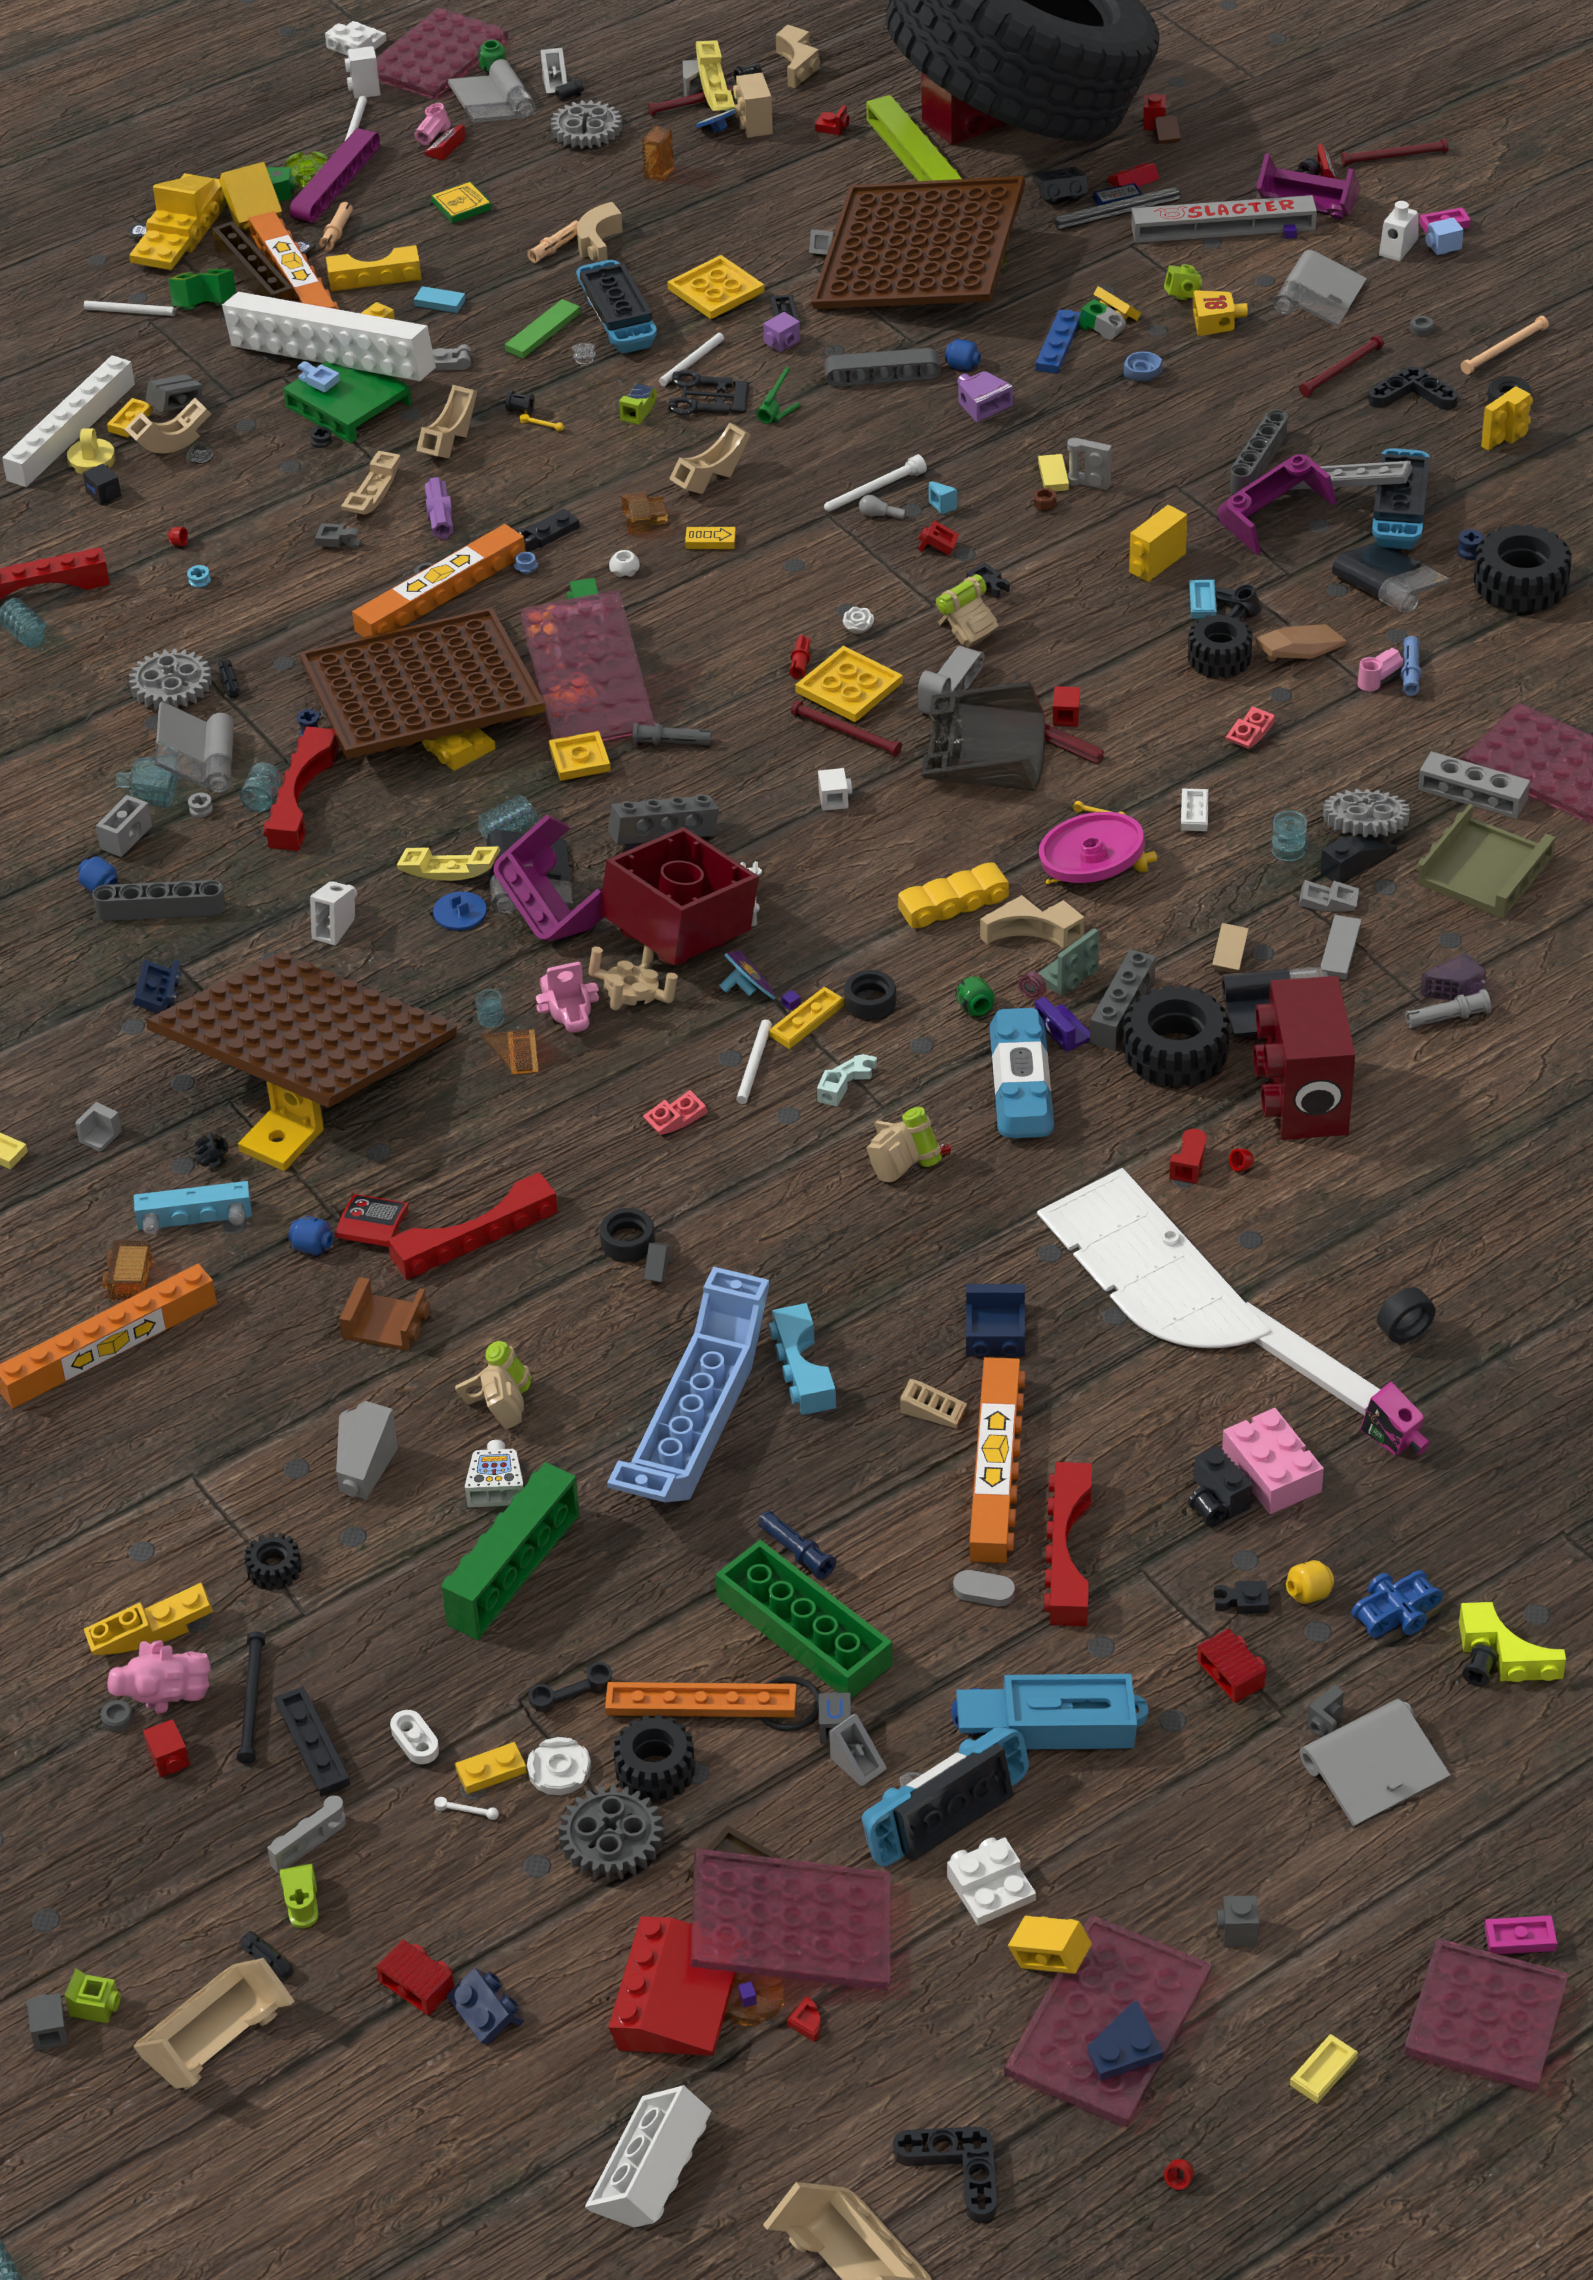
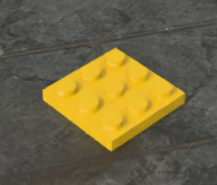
M722 255L667 282L668 290L710 319L765 292L763 283Z
M842 646L795 684L796 693L856 722L903 683V675Z

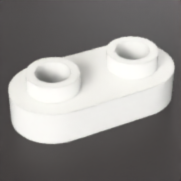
M403 1710L396 1713L390 1723L392 1735L408 1758L416 1764H428L434 1761L439 1754L438 1740L422 1717L412 1710Z

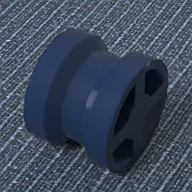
M1473 529L1462 531L1459 535L1458 555L1465 560H1475L1476 549L1479 546V542L1484 538L1483 534Z

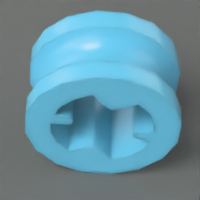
M204 565L193 566L187 572L189 584L193 587H204L211 581L209 569Z

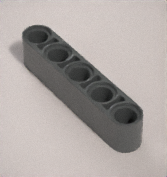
M932 348L833 355L824 361L826 381L829 385L836 387L928 380L936 378L941 371L938 353Z
M1275 409L1265 415L1230 470V492L1232 494H1236L1262 476L1286 439L1288 415L1285 411Z
M216 880L102 885L94 889L92 893L96 916L104 921L215 916L223 913L226 909L223 886Z

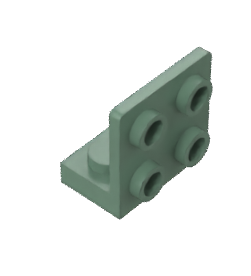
M1095 928L1059 953L1057 960L1037 973V981L1062 997L1070 990L1075 989L1086 978L1093 976L1099 969V931Z

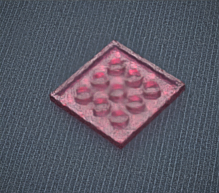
M1437 1938L1405 2043L1404 2054L1537 2091L1569 1973Z

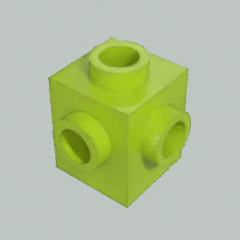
M1182 264L1181 267L1169 265L1164 289L1169 295H1173L1180 300L1193 298V292L1196 290L1200 291L1202 286V278L1195 270V267L1187 264Z

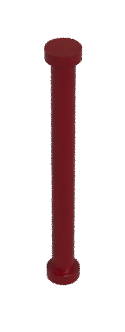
M734 85L727 87V90H731L732 94H734ZM704 92L661 103H648V111L650 116H654L657 112L707 100Z
M1441 139L1440 142L1352 154L1342 152L1341 162L1343 166H1348L1349 163L1436 151L1445 153L1448 152L1447 139Z
M1374 335L1371 337L1370 342L1308 383H1302L1299 386L1300 393L1304 397L1310 396L1313 390L1373 350L1382 348L1384 346L1382 337Z
M796 700L791 707L792 715L804 716L888 751L891 756L897 757L902 750L901 742H891L806 707L799 700Z

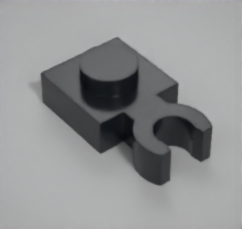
M985 562L966 573V578L976 574L980 575L986 583V590H991L992 596L996 598L1000 597V589L1005 590L1007 593L1010 592L1009 581L1001 579V573Z
M1266 1580L1236 1581L1235 1589H1230L1225 1585L1214 1586V1597L1224 1598L1215 1599L1216 1611H1226L1231 1607H1237V1614L1269 1613Z

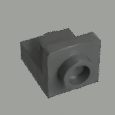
M1333 1685L1309 1705L1307 1725L1317 1736L1323 1737L1335 1731L1337 1726L1336 1720L1343 1712L1344 1691L1336 1685Z

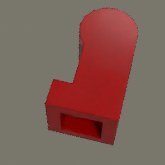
M1189 1129L1183 1133L1181 1154H1172L1170 1160L1169 1179L1194 1184L1198 1183L1206 1157L1207 1136L1205 1132L1199 1129Z

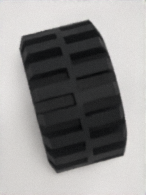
M1216 614V616L1208 615L1205 616V619L1200 618L1197 620V623H1193L1191 630H1189L1188 661H1190L1191 667H1194L1198 673H1203L1207 677L1214 676L1213 678H1229L1231 675L1236 676L1240 672H1244L1247 666L1250 665L1252 656L1253 635L1251 628H1248L1249 625L1246 622H1241L1242 619L1238 617L1233 618L1231 615L1223 616L1221 614Z
M648 1715L643 1716L641 1721L634 1719L630 1722V1727L624 1726L620 1730V1736H616L613 1752L616 1778L622 1790L628 1787L629 1795L631 1796L635 1792L640 1791L641 1800L649 1797L653 1800V1803H660V1799L666 1798L667 1801L674 1799V1794L680 1796L685 1792L684 1786L689 1787L692 1783V1777L695 1776V1758L692 1736L689 1731L686 1732V1727L682 1723L676 1725L675 1719L669 1717L665 1720L663 1715H656L655 1718H649ZM654 1755L667 1757L658 1762L643 1761L644 1758Z

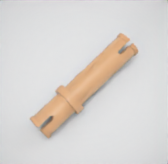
M341 203L331 223L325 227L324 235L319 242L321 248H323L325 243L327 244L324 250L329 251L333 249L335 242L340 239L342 229L353 212L351 204L346 209L348 203Z
M575 220L551 237L542 239L539 245L528 251L529 259L533 263H537L545 256L553 255L556 249L577 236L579 221Z

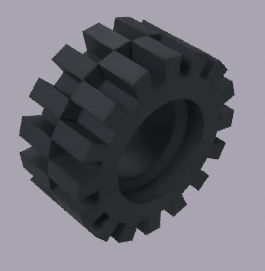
M274 1532L269 1533V1538H265L263 1534L258 1536L259 1542L253 1539L250 1542L251 1547L247 1546L246 1554H244L247 1575L253 1585L257 1583V1587L263 1589L266 1585L267 1591H273V1586H277L278 1590H281L284 1583L288 1587L292 1585V1579L297 1580L299 1572L301 1573L302 1571L300 1550L297 1542H293V1538L290 1536L285 1539L284 1533H279L278 1537H275ZM273 1557L284 1559L281 1563L273 1566L262 1564L265 1560Z

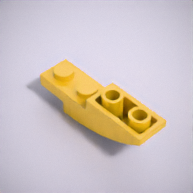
M199 1583L144 1609L141 1603L135 1604L84 1628V1632L93 1655L124 1653L138 1650L140 1643L144 1641L149 1644L159 1640L165 1642L188 1633L187 1624L214 1611L202 1583Z

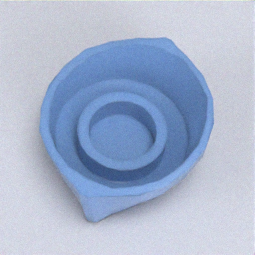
M1151 352L1133 353L1127 357L1124 364V377L1135 381H1149L1162 373V358Z

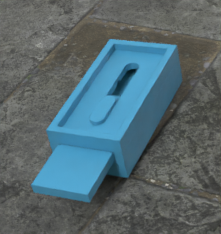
M1131 1674L1004 1675L1003 1689L956 1690L959 1733H988L996 1727L1015 1729L1023 1735L1026 1749L1134 1748L1137 1727H1140L1147 1721L1149 1710L1146 1700L1138 1695H1134Z

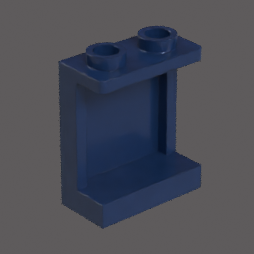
M966 1284V1356H1025V1284Z

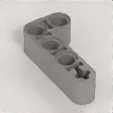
M958 646L938 673L924 671L918 684L919 712L945 719L981 671L984 663V653Z

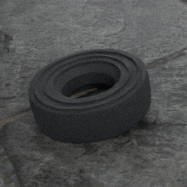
M1498 377L1488 387V400L1490 403L1494 402L1504 395L1501 392L1509 391L1515 386L1531 394V387L1527 381L1519 377Z

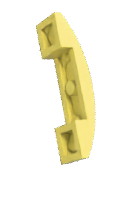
M696 41L700 79L710 108L713 111L735 109L731 90H727L721 67L722 56L718 41Z
M499 846L475 847L471 855L432 856L429 848H406L396 866L398 870L422 878L442 881L463 880L488 871L496 860L500 849Z

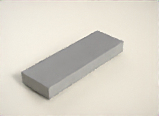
M1339 915L1334 916L1319 976H1338L1340 980L1347 979L1361 928V919Z

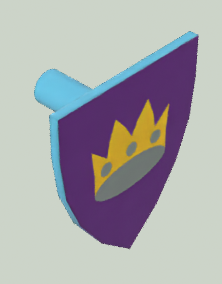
M741 951L725 954L726 958L736 967L720 984V987L725 992H728L737 983L750 997L757 991L753 986L754 984L772 999L776 998L767 981Z

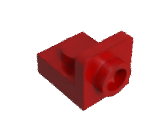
M842 105L837 114L822 112L815 123V131L840 136L850 122L847 106Z
M933 520L929 528L924 527L918 537V540L921 541L918 550L922 552L926 545L930 544L937 550L950 555L959 534Z

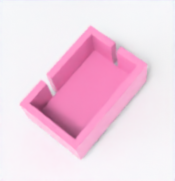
M1276 1408L1252 1417L1251 1424L1245 1420L1223 1430L1222 1450H1224L1225 1454H1228L1231 1461L1235 1462L1238 1469L1245 1473V1477H1249V1481H1253L1252 1493L1269 1514H1273L1322 1492L1324 1468L1309 1450L1305 1451V1444Z

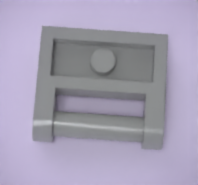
M1079 438L1069 439L1067 442V449L1070 451L1069 473L1067 474L1069 485L1076 486L1081 484L1108 490L1111 485L1112 446ZM1079 451L1085 452V473L1079 472Z

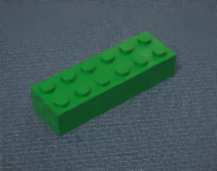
M546 1462L538 1471L532 1473L527 1485L521 1492H517L514 1495L507 1509L498 1514L493 1526L487 1533H483L479 1537L477 1545L473 1550L463 1556L453 1574L448 1575L444 1579L441 1591L447 1626L476 1640L482 1636L580 1516L575 1475Z
M757 1541L715 1574L717 1598L836 1692L850 1693V1698L852 1699L893 1665L891 1640L763 1541Z

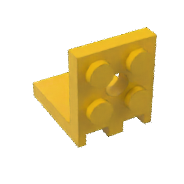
M267 1081L271 1109L238 1143L239 1152L285 1171L324 1130L320 1104ZM276 1138L283 1139L280 1142H272V1140Z

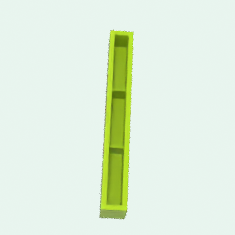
M891 95L866 101L867 121L917 181L962 179L958 175L957 170L952 168L948 160L940 154L938 148L929 141L928 136L922 133L919 126L910 119L909 114L904 112L899 102H896Z

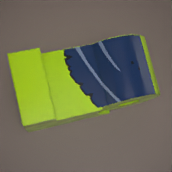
M635 384L629 396H623L619 400L620 420L640 425L655 404L657 398L656 388ZM636 412V416H630L629 414Z

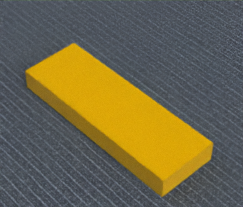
M823 987L769 1030V1037L791 1049L844 1007L845 999L828 988Z

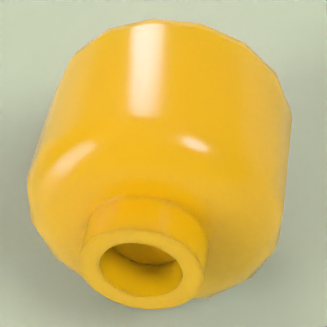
M1316 1560L1293 1566L1288 1573L1286 1581L1288 1593L1301 1604H1309L1327 1598L1334 1585V1577L1330 1568Z

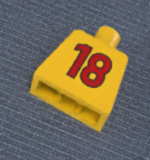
M1194 291L1193 314L1198 336L1232 331L1235 326V318H1246L1248 316L1247 303L1234 304L1232 293Z

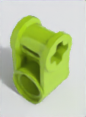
M313 1864L280 1869L281 1885L291 1924L299 1929L311 1927L316 1923L319 1915Z

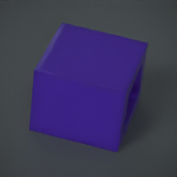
M1295 224L1284 225L1283 233L1285 239L1296 238L1297 230Z
M793 990L781 996L782 1005L790 1011L801 1005L800 996Z
M752 1982L738 1985L744 2008L756 2005L757 1999Z

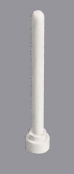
M917 454L909 458L905 466L826 502L824 509L830 512L907 475L918 476L925 473L927 470L926 463L922 456Z

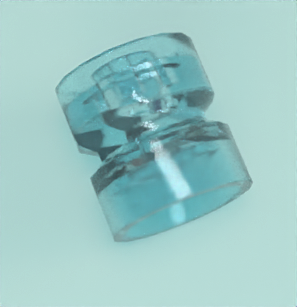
M268 763L253 765L240 792V800L243 805L253 811H267L271 807L282 782L280 771Z
M1291 810L1276 814L1273 818L1271 851L1278 859L1284 861L1298 860L1305 854L1307 819L1300 812Z

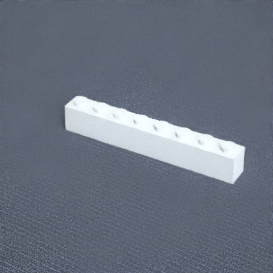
M116 356L108 358L3 456L6 480L27 487L80 437L82 428L91 427L135 385L131 361Z

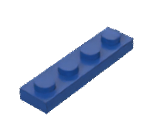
M1058 310L1037 358L1035 371L1059 373L1077 332L1081 312Z

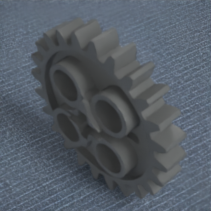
M612 1785L610 1792L605 1793L603 1787L600 1786L597 1795L588 1790L586 1791V1800L576 1797V1807L570 1805L566 1807L567 1815H561V1826H558L560 1849H563L564 1858L571 1860L572 1868L580 1865L582 1875L592 1870L593 1879H597L601 1873H605L607 1881H610L612 1873H617L620 1879L624 1878V1871L627 1870L632 1875H636L635 1866L639 1865L646 1869L647 1859L655 1860V1850H661L662 1848L661 1839H664L662 1816H659L657 1806L651 1807V1799L649 1797L641 1800L640 1791L635 1792L631 1796L629 1795L628 1787H625L619 1793L616 1786Z

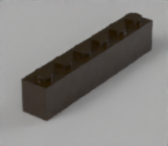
M233 221L212 228L215 251L254 295L294 302L293 287Z

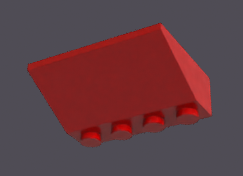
M641 1916L608 2026L618 2050L714 2056L742 1954L743 1940L674 1918Z

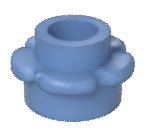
M522 552L516 556L514 568L520 571V573L530 574L537 569L538 562H536L533 553Z

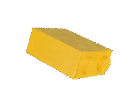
M264 162L221 173L219 182L233 221L240 230H250L249 217L274 211L280 219L282 210Z
M1167 505L1130 533V573L1149 582L1186 554V513Z

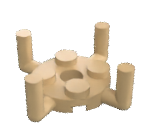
M644 945L640 966H634L629 961H620L616 967L606 971L600 969L602 948H592L588 973L591 977L604 981L603 987L604 990H608V996L611 998L610 1008L612 1010L620 1009L623 1004L636 1005L637 1001L645 1000V1004L650 1003L654 999L668 1004L673 1002L678 976L675 973H668L664 991L658 989V973L651 969L654 957L652 949Z

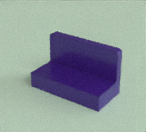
M1045 997L1035 1001V1009L1039 1012L1045 1023V1031L1066 1052L1090 1041V1031L1064 1005L1060 1004L1054 1007Z

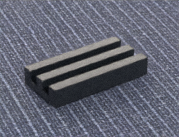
M793 294L770 297L773 318L779 315L776 302L780 303L781 312L787 313L784 301H788L792 317L799 321Z

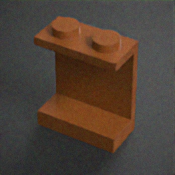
M359 1277L339 1318L342 1338L409 1351L413 1340H417L419 1337L422 1320L427 1319L429 1315L430 1303L426 1301L425 1289L419 1288L413 1302L372 1295L370 1279Z

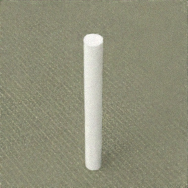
M360 96L345 141L359 127L367 103L365 96Z
M84 301V310L164 316L175 315V308L168 306Z
M721 333L713 336L659 379L660 385L666 386L672 381L673 372L688 369L724 341V336Z
M769 1020L761 1021L736 1098L740 1104L747 1103L769 1030L772 1026Z

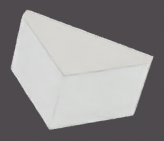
M562 48L541 50L542 74L546 94L555 93L556 86L567 83Z

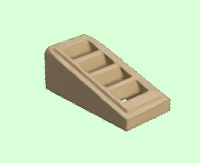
M914 1379L909 1380L900 1399L902 1414L956 1429L967 1408V1403ZM937 1405L941 1406L940 1410L936 1409ZM949 1408L953 1409L951 1416L946 1414Z

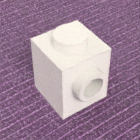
M844 768L819 770L818 786L822 811L848 808V794H852L851 779L845 777Z

